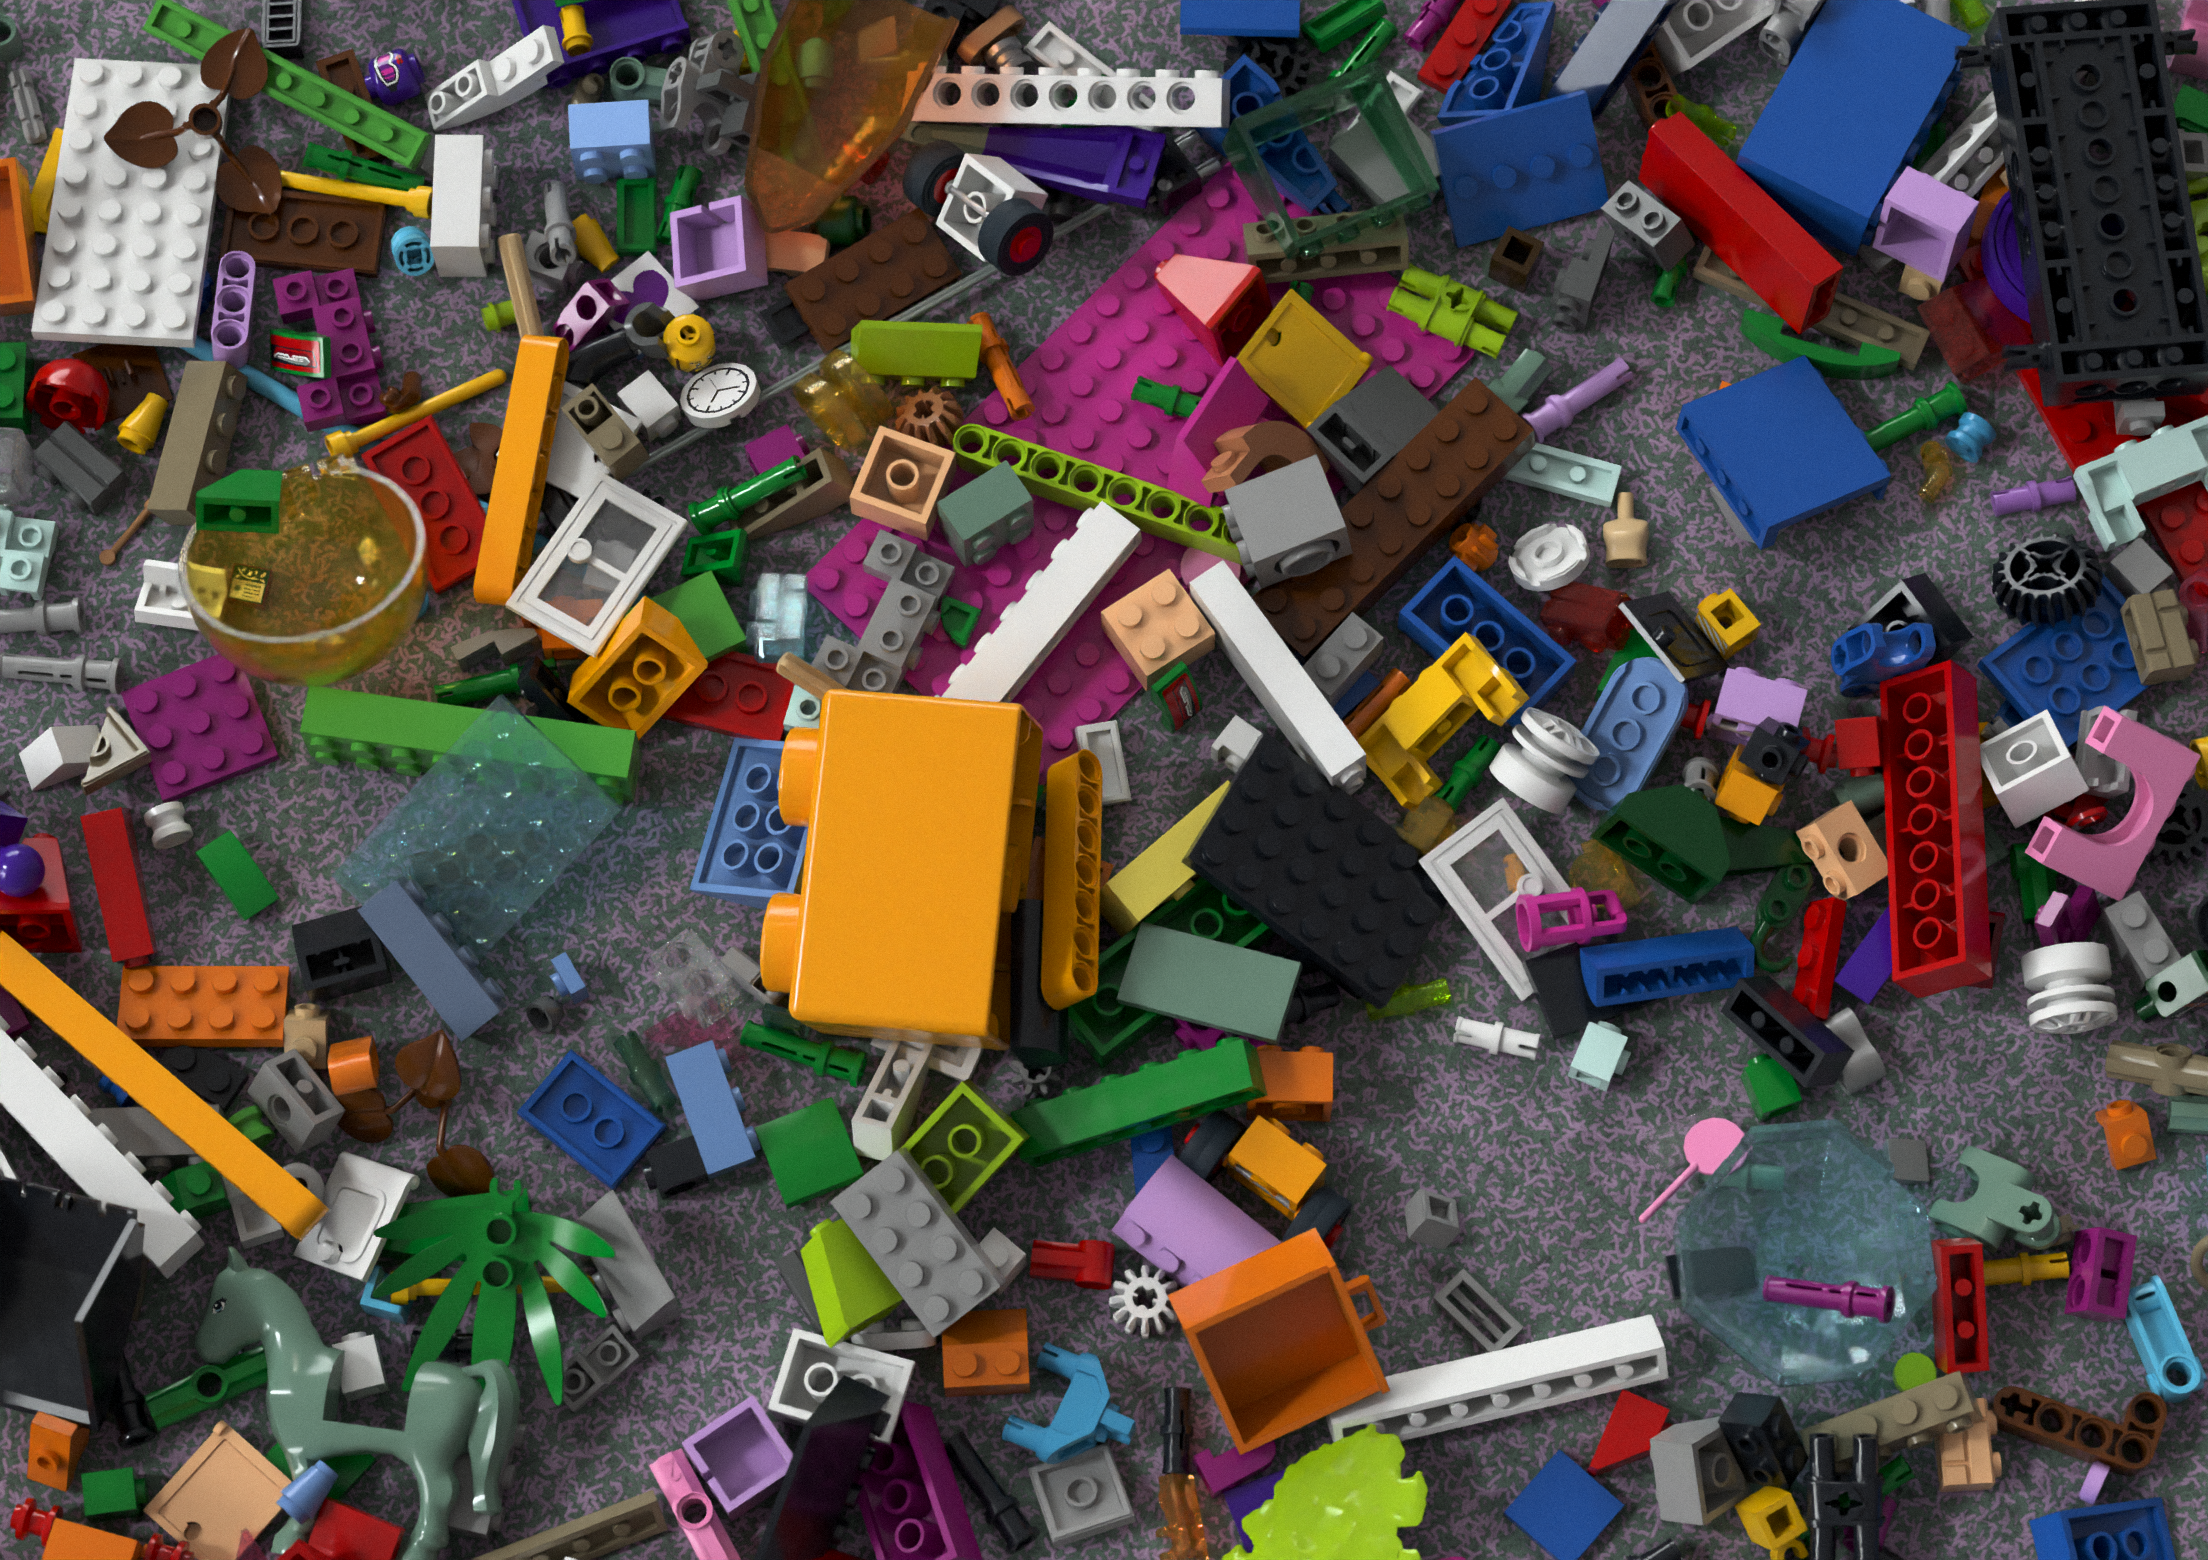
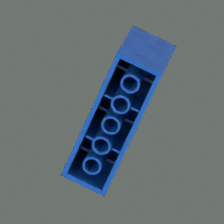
M1827 0L1739 152L1736 165L1807 233L1855 257L1862 244L1868 247L1871 245L1880 222L1879 219L1885 197L1906 167L1913 168V161L1916 155H1921L1930 138L1931 134L1929 132L1933 125L1939 123L1947 107L1946 102L1950 94L1954 95L1957 91L1964 73L1957 72L1956 70L1960 60H1954L1955 47L1968 46L1971 35L1899 0Z

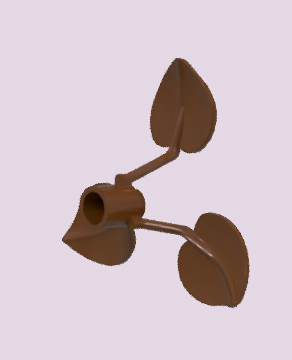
M244 28L222 37L204 55L200 67L201 80L206 87L220 90V93L209 104L201 103L196 105L189 113V121L173 129V116L165 106L153 101H142L130 106L121 114L111 129L104 135V141L116 155L133 165L143 168H159L169 164L176 158L178 146L174 138L175 136H180L186 131L192 130L201 139L209 140L214 138L230 160L222 164L217 170L216 191L220 199L230 208L241 212L273 214L279 206L282 195V180L275 159L265 149L256 145L244 147L236 157L220 134L223 121L217 107L226 98L227 93L238 100L252 98L264 88L268 77L267 61L255 32L252 28Z
M438 1030L423 1039L411 1042L398 1052L395 1058L396 1071L401 1080L411 1088L393 1105L386 1106L384 1095L376 1088L339 1096L334 1095L346 1110L337 1125L352 1138L365 1143H379L386 1140L394 1129V1122L390 1115L395 1114L413 1097H416L418 1103L425 1108L433 1109L440 1107L441 1112L436 1142V1151L439 1156L433 1157L427 1164L426 1169L429 1178L437 1189L451 1198L490 1193L489 1185L495 1174L487 1158L477 1149L467 1145H452L447 1150L444 1145L448 1112L452 1105L451 1099L458 1094L462 1086L460 1065L444 1030Z

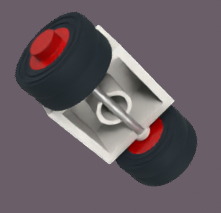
M936 140L926 144L910 159L902 180L903 191L906 197L926 214L938 217L936 225L983 262H989L1004 274L1019 276L1031 271L1046 256L1054 235L1052 221L1041 211L1048 194L1003 159L995 156L965 153L955 144L945 140Z

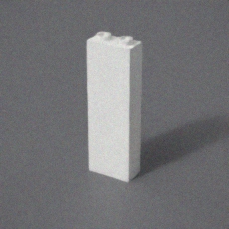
M1222 560L1189 582L1191 599L1214 630L1215 641L1300 757L1324 775L1331 786L1337 785L1349 795L1360 789L1364 784L1363 779L1366 778V753L1225 561Z

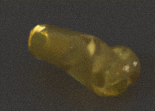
M1931 440L1925 442L1920 449L1927 478L1917 493L1929 503H1934L1950 480L1953 469L1945 448L1937 441Z

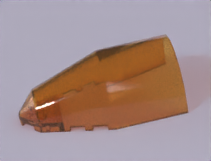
M903 0L789 1L761 59L758 97L755 100V118L753 132L750 136L744 178V188L748 198L751 200L762 230L773 235L817 223L906 132L960 22L958 19L952 16L949 19L939 17Z

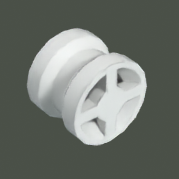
M182 802L163 803L144 814L143 817L146 825L153 830L154 834L151 839L156 849H168L192 838V828L190 824L185 823L183 818L186 812Z

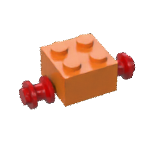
M30 1497L25 1500L23 1505L19 1503L16 1505L10 1521V1528L15 1529L16 1539L24 1541L29 1534L41 1537L42 1546L45 1547L41 1560L195 1559V1553L189 1551L190 1543L181 1540L176 1547L164 1544L162 1534L154 1533L149 1543L143 1546L138 1540L63 1520L62 1506L54 1505L47 1512L38 1509L37 1500Z

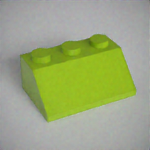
M861 320L851 330L850 378L861 379V385L884 386L885 380H901L902 387H925V381H941V388H965V382H971L976 378L983 324Z

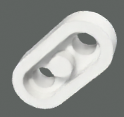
M919 1318L901 1320V1327L884 1328V1322L879 1321L851 1337V1344L876 1351L923 1348L937 1344L936 1337L933 1338Z

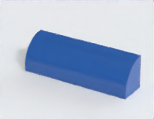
M1737 926L1580 948L1584 984L1591 1001L1596 1007L1734 988L1739 978L1754 977L1755 947Z

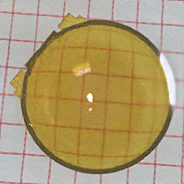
M344 452L316 460L320 475H312L308 463L283 471V504L279 534L196 530L195 521L183 542L179 555L178 574L181 590L194 623L208 643L222 657L242 671L266 682L306 688L340 683L361 675L378 665L398 647L414 625L422 608L429 581L430 557L427 535L421 514L414 501L400 486L376 472L358 467L355 458L346 459Z

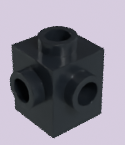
M1768 716L1756 726L1738 761L1755 770L1754 774L1760 780L1782 786L1792 776L1798 779L1810 760V757L1805 755L1811 741L1804 738L1802 731L1796 726L1787 722L1779 723Z

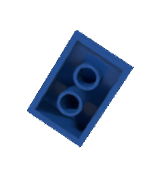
M2161 1497L2062 1510L2029 1521L2038 1560H2176Z

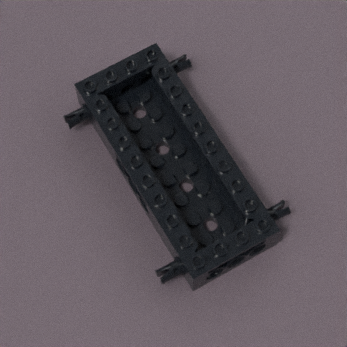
M2090 0L1997 7L1984 34L1986 45L1955 47L1954 60H1960L1956 67L1957 72L1990 69L2034 343L2012 346L2003 345L2002 358H2009L2003 369L2005 372H2009L2011 370L2038 368L2044 407L2201 395L2208 388V304L2165 57L2166 55H2196L2198 41H2192L2196 33L2194 28L2161 32L2156 0ZM2080 71L2092 73L2096 78L2097 84L2094 86L2082 85L2077 80L2076 73ZM2093 145L2104 147L2108 151L2109 159L2104 161L2095 160L2089 154L2088 148ZM2104 220L2117 222L2121 227V234L2117 236L2106 234L2101 228V222ZM2118 295L2129 297L2134 304V309L2128 312L2119 310L2114 305L2113 298Z

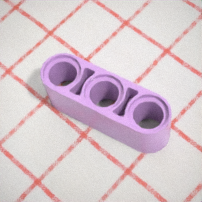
M231 251L221 258L211 329L213 360L227 361L236 369L242 368L249 358L257 290L255 261L251 255L243 251ZM235 275H241V276H244V277L234 278L233 276H235ZM238 309V310H240V311H238V312H230V311H228V310ZM234 343V344H236V345H234V346H225L224 344Z

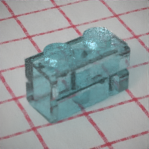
M762 573L759 576L758 589H750L749 613L756 614L755 621H747L746 645L754 646V659L758 663H777L786 652H791L804 660L809 605V585L806 575L786 574V576H782L781 574Z

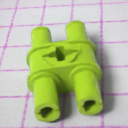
M1410 262L1409 269H1405L1399 286L1395 287L1386 307V310L1393 311L1418 323V328L1422 332L1427 330L1453 342L1455 347H1462L1464 344L1492 356L1493 359L1497 358L1506 335H1509L1519 313L1486 298L1487 294L1482 289L1477 291L1451 279L1449 274L1447 276L1443 274L1440 277L1414 266ZM1400 287H1405V288H1407V289H1409V290H1411V291H1413V292H1416V293L1420 294L1421 296H1423V297H1425V298H1427V299H1430V300L1428 301V300H1426V299H1424V298H1422V297H1419V296H1416V295H1414V294H1412V293H1409V292H1407V291L1401 289ZM1475 321L1493 327L1501 332H1504V334L1502 335L1500 333H1497Z

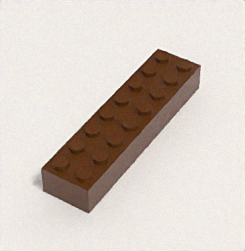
M1477 377L1462 389L1340 510L1347 528L1352 554L1331 561L1323 568L1312 573L1290 577L1262 588L1252 597L1292 654L1304 665L1352 612L1360 618L1365 615L1452 528L1453 524L1455 525L1463 515L1465 516L1467 511L1471 507L1473 508L1476 502L1483 498L1536 445L1534 429Z

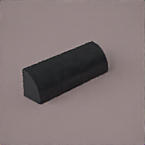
M1019 899L1016 911L1011 913L1010 1049L1028 1070L1068 1063V1007L1063 1010L1053 1009L1044 999L1041 989L1043 900Z

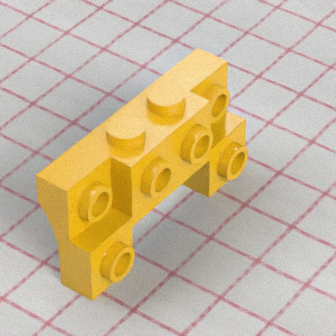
M1465 632L1432 666L1427 667L1420 673L1418 680L1403 695L1398 696L1392 701L1389 709L1357 742L1366 753V765L1382 780L1401 806L1416 812L1443 785L1426 761L1478 709L1482 711L1489 721L1501 727L1529 699V696L1509 671L1498 665L1479 639Z

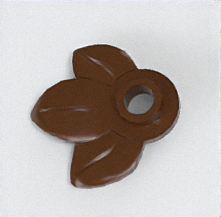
M482 422L471 423L469 426L473 446L454 453L477 496L491 494L498 458L496 454L500 448L503 429L496 425Z

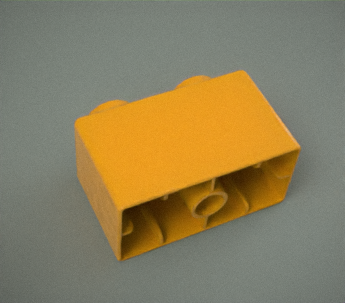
M830 689L822 698L819 728L796 726L790 729L785 739L781 756L778 800L780 816L785 825L808 827L801 894L778 892L771 896L763 921L760 972L762 983L767 991L790 993L789 1013L794 1019L820 1033L995 1050H1008L1010 1048L1011 913L1016 911L1018 900L1026 899L1043 742L1042 726L1021 704Z

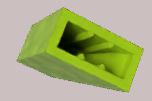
M830 1218L820 1222L809 1232L812 1239L800 1250L824 1339L830 1349L888 1317L904 1301L903 1297L843 1218L834 1223Z

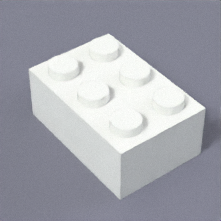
M435 135L430 247L439 277H487L488 263L495 262V241L491 239V226H496L497 207L496 202H493L492 189H498V167L494 165L493 149H487L484 135Z

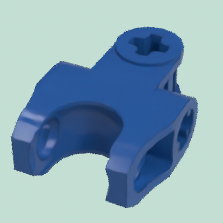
M1863 623L1843 634L1834 642L1831 650L1832 668L1837 675L1841 676L1842 684L1839 686L1841 695L1844 697L1866 696L1880 690L1881 681L1891 679L1896 675H1903L1923 669L1933 657L1936 648L1933 627L1930 623H1912L1900 630L1883 632V625L1880 623ZM1920 636H1921V649H1920V645H1919V642H1918V639L1920 638Z

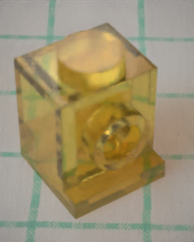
M1425 796L1418 808L1412 807L1406 815L1403 823L1404 829L1396 826L1395 830L1398 836L1410 845L1420 849L1422 854L1426 855L1453 835L1457 829L1454 811L1446 801L1436 796H1432L1431 799Z

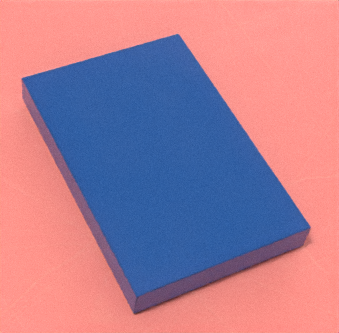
M572 1049L517 1111L519 1117L611 1191L617 1189L646 1155L645 1152L649 1151L668 1129L667 1125Z

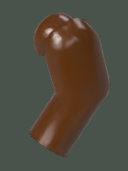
M414 371L405 373L402 378V389L400 391L395 386H388L387 393L381 392L379 401L382 405L386 406V411L392 414H399L420 401L422 397V377L419 373Z

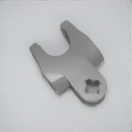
M1775 0L1776 3L1772 16L1761 30L1758 38L1760 50L1778 63L1788 65L1827 0Z
M723 30L716 32L711 37L705 36L696 39L690 47L688 59L679 57L670 65L661 91L659 120L661 131L669 135L683 132L689 124L694 111L699 115L704 126L702 141L704 152L713 157L726 153L732 142L718 136L726 106L695 91L700 75L716 72L717 69H729L737 74L739 73L741 62L744 58V48L742 41L734 32Z

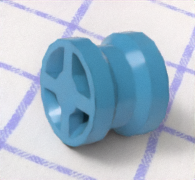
M1964 412L1958 420L1959 427L1957 430H1951L1945 437V443L1952 452L1965 461L1976 463L1983 455L1982 448L1984 445L1992 443L1996 437V432L1982 417L1974 413Z

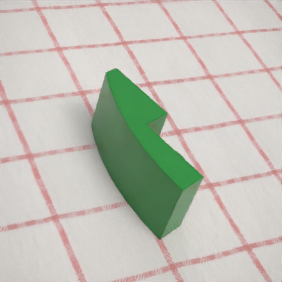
M228 830L195 852L216 886L222 889L242 921H246L279 899L271 884L231 830Z

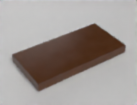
M282 190L279 206L273 214L241 212L227 206L218 259L220 262L221 258L231 251H243L252 256L255 261V267L294 271L312 270L315 273L326 274L353 268L357 277L378 278L389 204L328 194Z

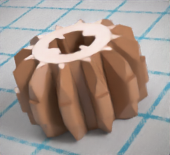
M936 385L929 392H925L919 387L918 395L914 397L905 395L906 405L896 407L897 419L894 421L896 431L939 447L945 444L953 446V436L963 426L962 422L964 421V412L954 395L949 390L942 392Z

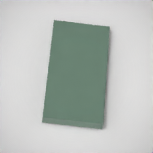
M1141 922L1116 999L1119 1004L1278 1045L1302 965L1297 961Z

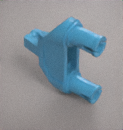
M1046 1342L1043 1346L1045 1352L1041 1351L1039 1354L1037 1367L1071 1379L1069 1388L1051 1425H1047L1044 1428L1012 1414L1008 1418V1422L1011 1424H1005L1002 1440L1036 1452L1035 1456L1047 1464H1056L1071 1459L1094 1448L1098 1441L1105 1443L1107 1438L1129 1445L1136 1431V1422L1120 1414V1407L1111 1403V1395L1098 1356L1090 1352H1083L1081 1355H1077L1054 1346L1050 1342Z

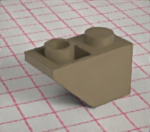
M593 383L560 408L617 481L623 480L650 458L640 440Z

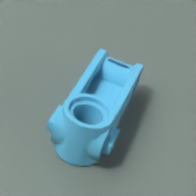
M2158 1275L2149 1277V1282L2130 1288L2125 1322L2147 1372L2145 1378L2151 1392L2159 1395L2164 1402H2182L2192 1392L2204 1388V1381L2207 1380L2200 1360L2194 1356ZM2175 1369L2183 1373L2186 1385L2175 1386L2170 1383L2166 1375L2167 1370Z

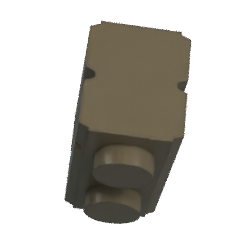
M2173 589L2128 597L2120 609V613L2141 685L2162 683L2163 681L2171 682L2187 678L2199 661V649L2196 641L2188 637L2186 630L2188 611L2185 603L2178 602L2176 592Z

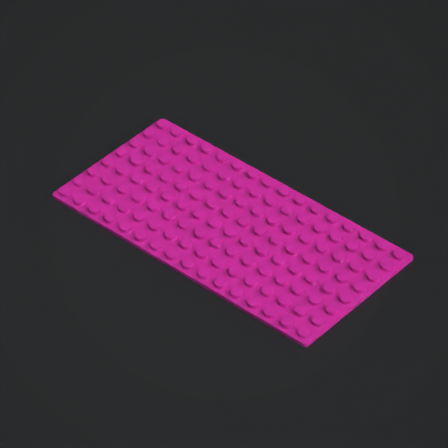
M1229 161L1202 187V193L1191 198L1016 369L1028 395L1035 405V411L1031 412L1032 415L1021 421L1013 420L998 388H996L964 419L962 425L978 424L1166 488L1175 440L1188 418L1176 414L1170 417L1164 414V410L1131 400L1135 382L1138 383L1137 378L1141 375L1171 387L1174 384L1182 386V391L1203 398L1223 367L1214 360L1163 297L1157 281L1154 279L1156 268L1163 260H1170L1174 254L1246 264L1243 244L1244 223L1292 219L1304 216H1321V214L1316 210L1310 214L1249 172ZM1386 271L1298 280L1299 289L1301 282L1308 283L1315 288L1310 305L1359 350L1370 354L1374 358L1372 364L1352 390L1391 365L1418 392L1430 401L1474 356L1473 348L1464 344L1462 347H1455L1453 342L1427 330L1425 332L1420 331L1418 323L1393 311L1386 310L1395 287L1399 286V282ZM1292 281L1266 284L1273 309L1287 293ZM1400 287L1401 289L1409 292L1405 287ZM1249 340L1244 344V346L1239 350V352L1234 356V358L1238 356V354L1242 351V349L1249 342ZM1262 392L1268 401L1265 419L1290 423L1305 432L1304 428ZM971 442L964 445L962 450L967 453H976L982 447L977 443ZM947 444L942 446V448L954 452L953 446ZM1011 455L1005 456L1000 460L1001 463L1007 460L1010 466H1014L1020 461L1017 457ZM1257 464L1243 483L1265 475L1267 472ZM957 465L956 473L946 496L979 476L967 472ZM1046 468L1041 470L1038 475L1043 479H1052L1058 473L1053 469ZM1328 469L1325 476L1335 496L1345 484ZM1084 481L1079 483L1076 488L1081 492H1091L1096 486L1091 482ZM1029 493L1033 498L1034 527L1031 528V533L1016 544L1008 542L998 548L996 555L986 563L981 565L974 563L967 568L964 567L939 530L938 516L927 541L863 518L802 578V585L806 591L861 640L889 584L863 571V562L880 529L916 544L920 552L955 566V576L945 595L982 610L980 620L964 650L954 644L947 636L940 617L932 635L926 633L920 644V647L923 648V654L915 670L908 668L903 678L921 696L934 697L939 695L941 697L951 684L948 681L956 668L962 663L967 666L977 654L974 652V649L979 640L987 632L993 634L1002 623L1000 616L1005 608L1012 601L1018 603L1026 594L1027 590L1025 587L1032 575L1039 569L1044 572L1053 561L1051 554L1056 546L1064 538L1069 541L1079 529L1076 527V524L1084 511ZM1122 494L1117 496L1114 501L1120 505H1129L1134 502V499L1130 495ZM1218 495L1213 505L1221 507L1228 504L1226 495L1224 497ZM1164 507L1157 508L1152 512L1154 516L1163 519L1173 514L1171 510ZM1198 520L1192 523L1191 527L1196 531L1203 532L1211 528V525L1206 521ZM1141 531L1142 542L1010 702L1021 704L1043 728L1038 781L1040 785L1045 786L1047 784V772L1052 764L1079 751L1075 734L1077 726L1110 721L1143 688L1101 628V611L1169 568L1187 594H1189L1190 589L1185 586L1180 568L1183 555L1189 547ZM1230 536V541L1234 543L1232 536ZM1240 565L1241 574L1238 580L1244 587L1252 578L1248 579L1244 566ZM940 604V606H939V608H938V610H937V611L940 612V613H941V604Z

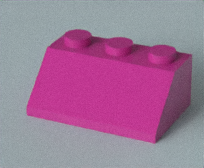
M1232 356L1229 357L1175 440L1166 488L1207 508L1212 506L1218 495L1225 496L1224 491L1208 493L1201 482L1202 478L1212 468L1211 462L1220 455L1213 442L1231 429L1269 421L1265 419L1268 401L1238 359Z

